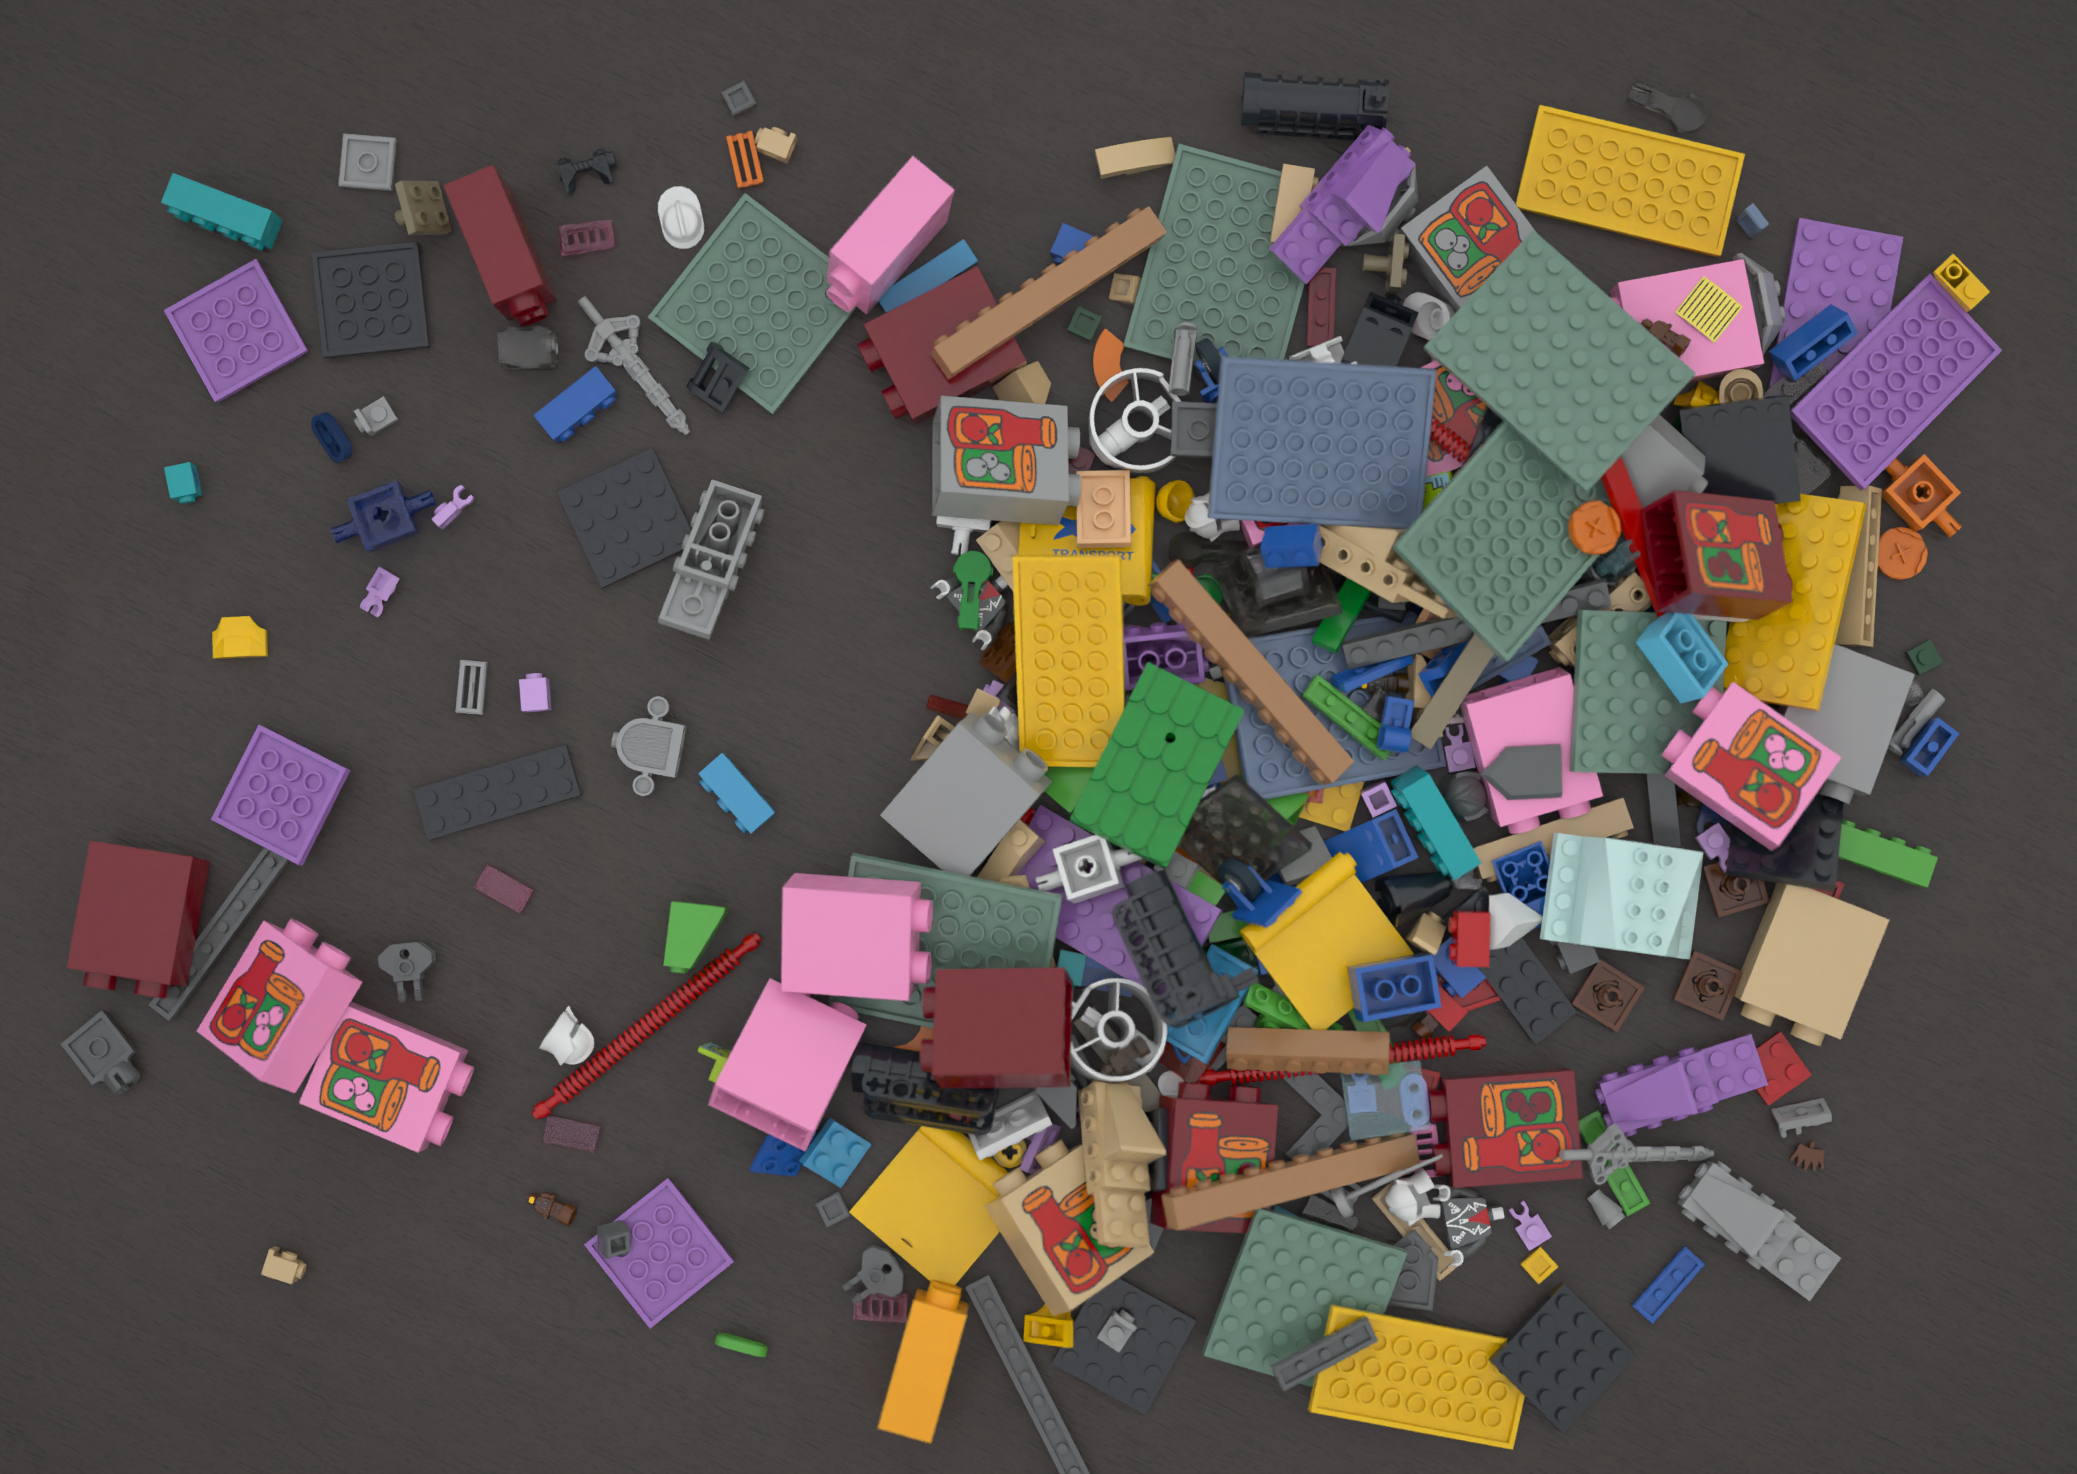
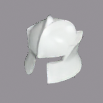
M1209 492L1203 496L1190 498L1192 503L1185 514V521L1190 527V532H1195L1203 538H1209L1213 542L1224 532L1240 530L1239 520L1207 517Z
M568 1006L545 1036L540 1049L553 1054L560 1066L563 1063L574 1065L583 1062L591 1054L594 1048V1038L583 1024L579 1026L578 1020L572 1013L570 1006Z
M1423 1168L1419 1169L1411 1177L1394 1179L1393 1185L1385 1197L1386 1203L1390 1206L1389 1212L1395 1214L1400 1220L1406 1221L1408 1226L1422 1218H1439L1440 1205L1430 1204L1426 1191L1432 1189L1434 1185Z

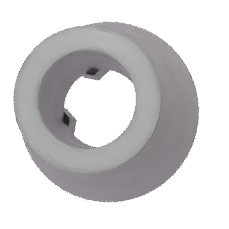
M1600 1189L1587 1198L1602 1226L1606 1225L1609 1230L1625 1217L1622 1212L1623 1209L1603 1194Z

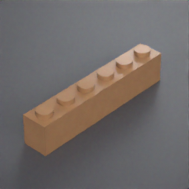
M1228 1027L1227 1069L1238 1071L1246 1069L1262 1070L1266 1072L1277 1070L1294 1073L1307 1071L1316 1073L1389 1074L1390 1032Z

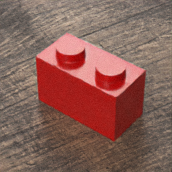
M1453 910V917L1449 918L1448 924L1449 933H1452V944L1448 946L1449 960H1452V964L1457 967H1489L1490 913L1486 911Z

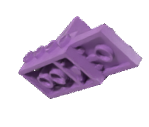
M1371 125L1364 129L1299 205L1303 210L1269 248L1303 283L1307 284L1341 244L1347 246L1348 243L1352 242L1363 226L1376 233L1381 231L1397 186L1409 177L1410 171L1415 167V164L1409 159L1411 156L1410 152L1402 145L1397 146L1393 142L1395 137L1387 129L1382 128L1379 130Z
M1177 622V625L1167 626L1166 623H1154L1150 625L1151 628L1123 624L1125 690L1133 692L1148 662L1194 685H1198L1199 682H1205L1204 672H1209L1208 658L1202 655L1201 645L1193 642L1188 637V630L1181 623Z
M1749 1033L1700 1050H1694L1693 1047L1678 1051V1056L1669 1058L1668 1055L1653 1059V1064L1644 1067L1642 1063L1628 1067V1072L1619 1075L1617 1071L1603 1075V1080L1596 1082L1598 1089L1595 1090L1599 1105H1604L1606 1115H1603L1606 1127L1617 1124L1624 1133V1136L1628 1137L1636 1134L1637 1128L1646 1126L1647 1129H1653L1663 1125L1662 1120L1672 1118V1121H1677L1688 1117V1115L1713 1109L1712 1104L1718 1103L1720 1100L1767 1086L1768 1083L1752 1034Z

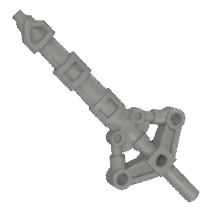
M586 296L582 297L577 303L596 325L588 349L585 351V358L591 363L597 361L609 362L615 366L623 364L633 380L637 381L646 391L645 395L655 407L658 406L668 417L666 421L671 428L678 429L685 436L691 431L688 429L685 414L681 409L676 410L668 399L670 395L660 383L657 384L648 372L647 366L636 355L639 351L637 346L638 329L641 326L639 317L631 315L629 317L606 318L604 320ZM629 330L628 337L630 339L622 341L616 335L618 332ZM606 341L613 348L609 355L608 353L601 352Z
M1617 1124L1610 1125L1597 1140L1589 1143L1587 1149H1566L1559 1152L1560 1160H1586L1590 1176L1597 1185L1606 1182L1607 1176L1614 1173V1170L1627 1167L1628 1162L1702 1161L1714 1156L1713 1150L1703 1146H1692L1691 1148H1680V1146L1634 1147L1632 1142L1624 1136V1133ZM1607 1160L1611 1162V1164L1605 1165Z

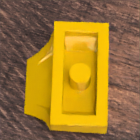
M1699 381L1693 390L1677 395L1673 405L1695 407L1720 403L1719 390Z
M250 616L222 617L218 628L212 632L213 659L268 657L267 630L258 627Z
M1044 1304L1037 1312L1025 1315L1023 1342L1065 1348L1073 1347L1071 1311L1053 1316L1046 1304Z

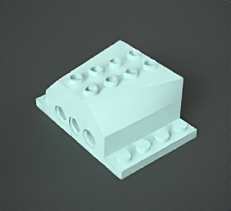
M1554 833L1540 939L1690 960L1703 852L1610 838Z

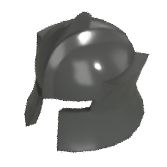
M1456 771L1445 776L1437 786L1439 792L1444 795L1443 799L1458 824L1468 823L1481 817L1488 811L1485 807L1487 799L1486 790L1479 781L1481 775L1478 773Z

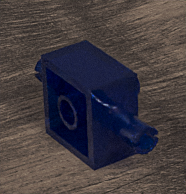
M395 480L346 499L352 514V521L332 527L331 532L335 534L333 537L337 544L359 535L364 548L372 552L420 533L414 518L415 513L435 506L436 501L432 498L434 495L430 489L408 498L405 495L402 484ZM382 511L388 513L384 522L378 519L382 516Z

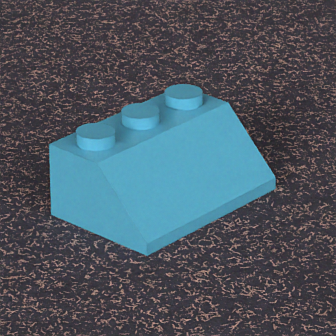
M1667 612L1648 625L1636 641L1639 648L1681 704L1704 698L1728 665L1692 614Z

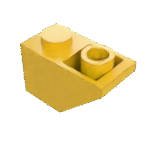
M1954 254L1947 258L1933 272L1936 280L1966 312L1975 307L1990 292Z

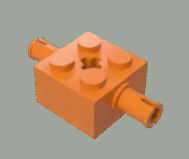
M1925 454L1917 457L1908 466H1903L1895 458L1885 468L1892 476V481L1882 490V498L1915 532L1919 531L1928 523L1934 521L1950 538L1962 527L1946 511V506L1961 492ZM1918 489L1923 491L1920 498L1916 495Z

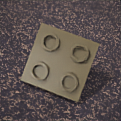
M402 180L395 183L401 210L399 209L395 212V218L398 224L406 226L408 235H445L452 232L438 181Z
M1405 234L1393 235L1389 243L1387 256L1367 254L1363 256L1362 271L1386 272L1385 295H1396L1399 289H1403V285L1406 284L1407 269L1402 267L1405 259L1408 258L1409 242H1405Z

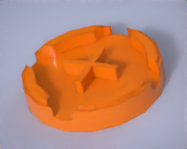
M1585 502L1576 507L1570 515L1568 523L1569 536L1573 544L1583 553L1589 555L1606 553L1614 548L1617 538L1620 537V520L1615 510L1603 504L1604 502Z
M1897 527L1889 529L1880 535L1878 569L1882 574L1890 579L1903 580L1915 576L1922 570L1926 564L1928 551L1920 534L1910 528Z

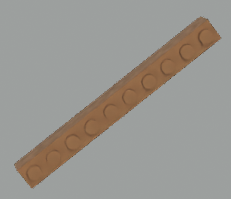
M1148 206L1142 211L1140 208L1135 209L1126 216L1127 221L1121 225L1119 222L1112 224L1105 230L1107 234L1100 239L1097 235L1092 237L1084 244L1086 248L1080 252H1077L1076 249L1062 258L1064 262L1057 267L1054 263L1041 272L1043 276L1039 279L1034 280L1033 277L1020 285L1022 290L1013 295L1012 292L1007 293L998 300L1000 304L993 309L987 306L977 314L978 319L970 323L969 320H966L955 328L957 332L952 336L948 337L945 334L933 343L935 347L930 354L949 380L1160 241L1167 231L1151 208Z
M1179 560L1170 563L1148 584L1152 589L1153 597L1167 606L1170 610V616L1188 630V637L1193 642L1199 643L1205 650V656L1222 669L1224 678L1236 685L1240 690L1239 693L1243 700L1252 704L1257 709L1259 718L1266 724L1271 725L1275 730V736L1278 740L1287 744L1292 749V755L1299 763L1306 765L1314 781L1322 785L1331 784L1354 763V760Z
M1395 1129L1389 1131L1388 1136L1380 1137V1135L1365 1137V1142L1357 1144L1356 1141L1345 1142L1341 1144L1339 1149L1323 1148L1317 1150L1316 1155L1293 1156V1161L1285 1163L1284 1160L1268 1163L1269 1167L1260 1169V1167H1250L1244 1170V1174L1237 1176L1235 1173L1224 1174L1220 1176L1218 1181L1201 1180L1195 1182V1187H1174L1170 1189L1171 1193L1162 1195L1167 1225L1169 1228L1181 1230L1387 1175L1398 1170L1408 1169L1420 1164L1415 1134L1404 1132V1129Z

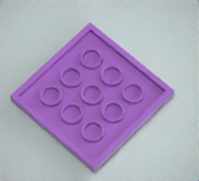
M257 259L164 310L216 403L309 352Z
M258 725L211 820L303 866L350 770L262 725Z
M667 1178L613 1221L621 1220L630 1229L631 1252L606 1259L598 1250L597 1235L584 1244L649 1328H652L734 1262L731 1255L670 1178Z

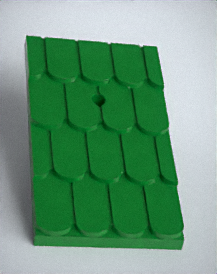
M1148 662L1074 809L1070 822L1166 870L1245 710Z

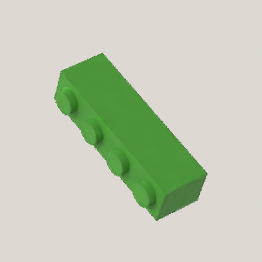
M1842 819L1838 859L1921 888H1928L1938 857L1930 855L1932 850L1917 845L1915 849L1905 846L1906 841L1891 837L1890 840L1880 837L1881 832L1866 828L1864 832L1856 829L1855 823Z

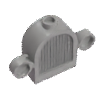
M660 696L653 697L648 702L647 708L648 712L652 715V719H634L624 725L620 732H614L611 747L617 749L621 761L629 768L641 772V775L637 776L633 781V790L640 796H648L654 791L655 782L652 779V774L672 778L678 777L687 726L662 721L663 717L668 714L670 705L665 698Z

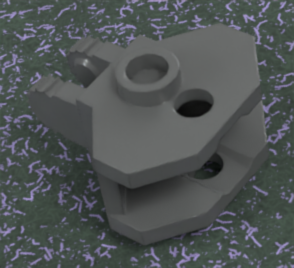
M423 942L389 945L378 956L379 968L393 976V981L397 982L399 1002L402 1003L407 1000L405 981L413 980L416 1001H422V979H425L424 973L437 962L436 951ZM406 949L409 951L408 958L404 955Z
M872 1244L863 1251L862 1268L858 1271L857 1275L844 1283L842 1288L845 1291L849 1290L860 1280L866 1285L867 1288L857 1293L851 1299L854 1305L870 1294L881 1293L894 1297L903 1289L904 1270L889 1249ZM889 1264L892 1269L890 1271L884 1270L883 1265Z

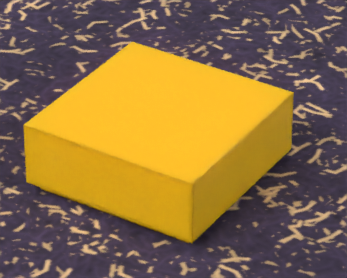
M1540 1246L1520 1263L1537 1284H1540L1558 1268L1557 1264Z

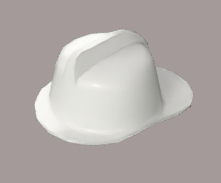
M672 187L666 190L658 202V213L665 239L672 246L679 249L691 248L702 239L704 233V222L697 196L685 187Z
M1413 293L1403 303V306L1419 312L1411 332L1429 341L1455 314L1450 304L1425 293Z

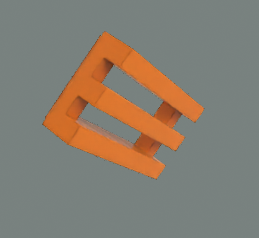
M748 131L744 134L739 133L735 136H726L738 189L763 184L764 180L753 132ZM749 139L757 179L752 180L744 140ZM733 142L739 143L747 178L745 182H742Z

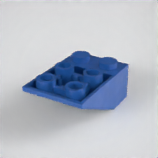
M1396 809L1323 841L1331 857L1341 852L1343 855L1348 853L1357 864L1354 867L1356 870L1355 876L1361 883L1418 858Z
M1542 841L1491 860L1501 893L1511 894L1543 916L1550 862ZM1540 923V924H1539L1538 926H1536L1534 929H1536V928H1538V927H1541V926H1542V923Z

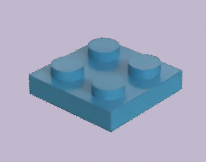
M830 1117L799 1161L810 1170L841 1188L872 1144Z

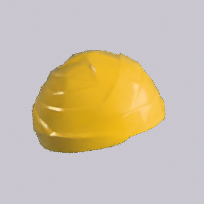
M1182 480L1170 481L1159 490L1156 498L1158 513L1175 523L1184 521L1186 511L1192 503L1190 498L1195 497L1191 486Z

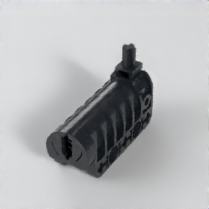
M1244 72L1240 125L1253 126V133L1261 135L1355 141L1368 125L1379 130L1382 128L1386 129L1390 95L1389 80L1358 79L1357 83L1343 82V78H1338L1337 82L1323 81L1322 77H1318L1317 81L1303 80L1302 76L1299 75L1297 79H1283L1282 74H1278L1277 78L1262 77V73Z
M1166 870L1152 872L1125 885L1130 898L1115 905L1112 917L1162 1022L1173 1028H1183L1227 1006L1233 1000L1240 998L1239 991L1259 982L1253 967L1233 977L1228 973L1222 976L1216 972L1214 973ZM1129 912H1131V914H1129V919L1131 923H1136L1137 926H1132L1130 923H1126L1125 920L1128 919L1127 914ZM1144 936L1143 943L1136 947L1135 942L1137 938ZM1147 955L1149 959H1153L1152 968L1155 973L1159 972L1160 975L1155 976L1152 971L1149 972L1150 963L1147 958L1143 959L1142 956ZM1163 984H1166V992L1163 995L1159 996V987ZM1165 1004H1170L1172 1008H1176L1177 1012L1174 1013L1176 1018L1173 1020L1170 1018L1173 1016V1012L1169 1006L1166 1008Z
M858 1042L851 1070L853 1092L864 1094L863 1108L868 1117L974 1135H985L991 1131L1000 1088H941L933 1078L932 1072L922 1071L920 1051ZM874 1102H879V1106L882 1107H877V1110H872L871 1105H873ZM887 1104H890V1112H886ZM897 1105L909 1107V1111L906 1114H897L894 1108ZM913 1108H917L916 1116H913ZM926 1110H932V1114H934L930 1115L929 1119L924 1118L923 1113ZM940 1112H943V1113H942V1120H943V1121L939 1120V1116H938V1115H940ZM949 1113L961 1115L962 1118L959 1122L954 1123L947 1120V1115ZM966 1116H970L969 1125L966 1124ZM979 1117H983L984 1122H986L983 1123L982 1127L977 1126V1122H975L979 1120Z

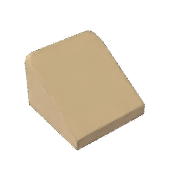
M1114 273L1109 299L1135 305L1142 278L1134 275Z
M977 688L966 713L970 714L973 711L980 717L983 713L989 714L993 706L998 709L1002 701Z

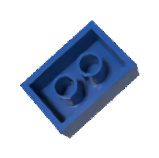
M1423 952L1347 967L1356 1020L1367 1022L1441 1008L1433 954Z

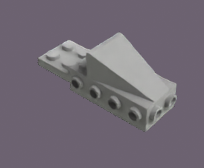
M711 480L708 490H703L699 502V505H701L699 513L695 512L690 525L692 531L690 535L686 534L684 538L682 556L676 558L673 572H676V575L658 618V623L710 639L729 591H735L739 579V576H737L738 568H744L748 555L744 552L747 546H752L756 532L753 531L755 524L760 525L765 510L761 509V495Z
M1711 1161L1702 1163L1696 1170L1692 1183L1690 1185L1687 1184L1678 1196L1680 1199L1677 1204L1684 1208L1681 1213L1693 1222L1696 1219L1705 1224L1703 1229L1715 1238L1719 1234L1727 1240L1724 1245L1736 1254L1742 1251L1748 1256L1746 1261L1758 1270L1762 1266L1810 1301L1841 1257L1794 1223L1796 1217L1785 1209L1781 1211L1773 1207L1775 1202L1763 1193L1758 1196L1752 1192L1753 1185L1742 1177H1739L1738 1180L1729 1174L1732 1170L1720 1161L1716 1164Z

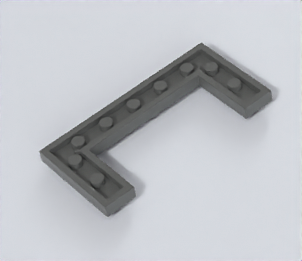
M1242 1004L1228 1027L1257 1028L1254 1026L1257 1016ZM1228 1028L1208 1064L1195 1057H1192L1189 1061L1200 1073L1214 1069L1216 1072L1227 1061ZM1299 1071L1298 1077H1294L1293 1072H1291V1078H1287L1286 1073H1284V1080L1321 1114L1285 1152L1293 1161V1156L1300 1154L1312 1156L1317 1154V1150L1328 1148L1359 1114H1350L1349 1104L1318 1074L1312 1072V1075H1307V1071H1305V1076H1300Z

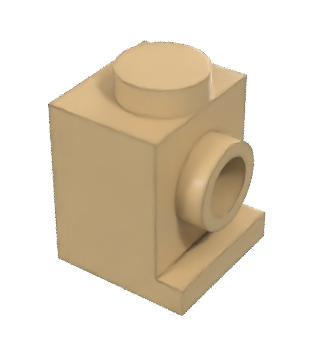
M765 127L764 129L760 128L755 138L757 150L759 153L788 164L797 142L796 134L790 133V136L787 137V133L779 128L772 127L771 130Z
M276 1246L269 1249L261 1275L289 1284L302 1279L306 1270V1264L303 1263L304 1261L297 1259V1254L288 1251H282L280 1254V1248Z

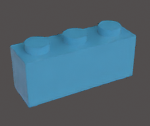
M721 753L698 773L702 778L699 783L708 793L715 792L720 798L716 801L726 813L731 811L737 819L734 823L743 833L749 831L750 834H754L776 814L774 809L724 753Z

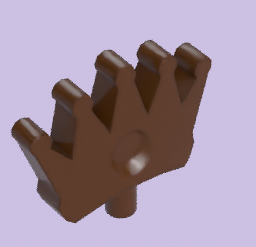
M1810 1140L1809 1147L1801 1142L1798 1143L1797 1148L1789 1157L1791 1161L1797 1157L1795 1164L1798 1167L1804 1161L1803 1169L1805 1171L1808 1170L1810 1163L1812 1164L1811 1169L1813 1171H1816L1818 1163H1820L1822 1170L1825 1168V1151L1822 1148H1814L1815 1141Z

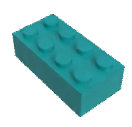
M172 173L161 201L162 204L168 207L167 212L173 214V217L187 223L192 219V222L198 224L199 227L211 232L216 228V231L222 233L224 237L234 241L242 238L241 240L246 242L248 246L260 251L263 250V247L272 250L283 222L281 218L269 209Z
M1416 765L1390 781L1394 788L1390 791L1398 805L1401 804L1407 810L1403 813L1411 827L1414 826L1420 832L1417 838L1424 849L1427 848L1433 854L1430 860L1438 871L1440 870L1444 876L1449 875L1453 880H1456L1481 864L1441 793L1426 771Z

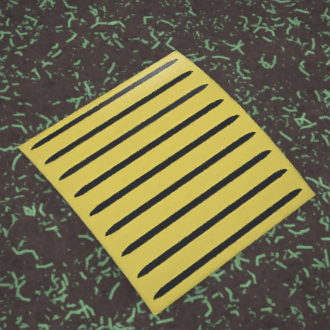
M1703 276L1675 313L1715 343L1743 306Z

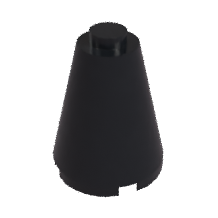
M1441 872L1383 876L1377 878L1375 882V892L1380 891L1382 897L1377 900L1379 908L1391 924H1394L1395 929L1448 898L1450 891L1453 889L1449 876H1444Z

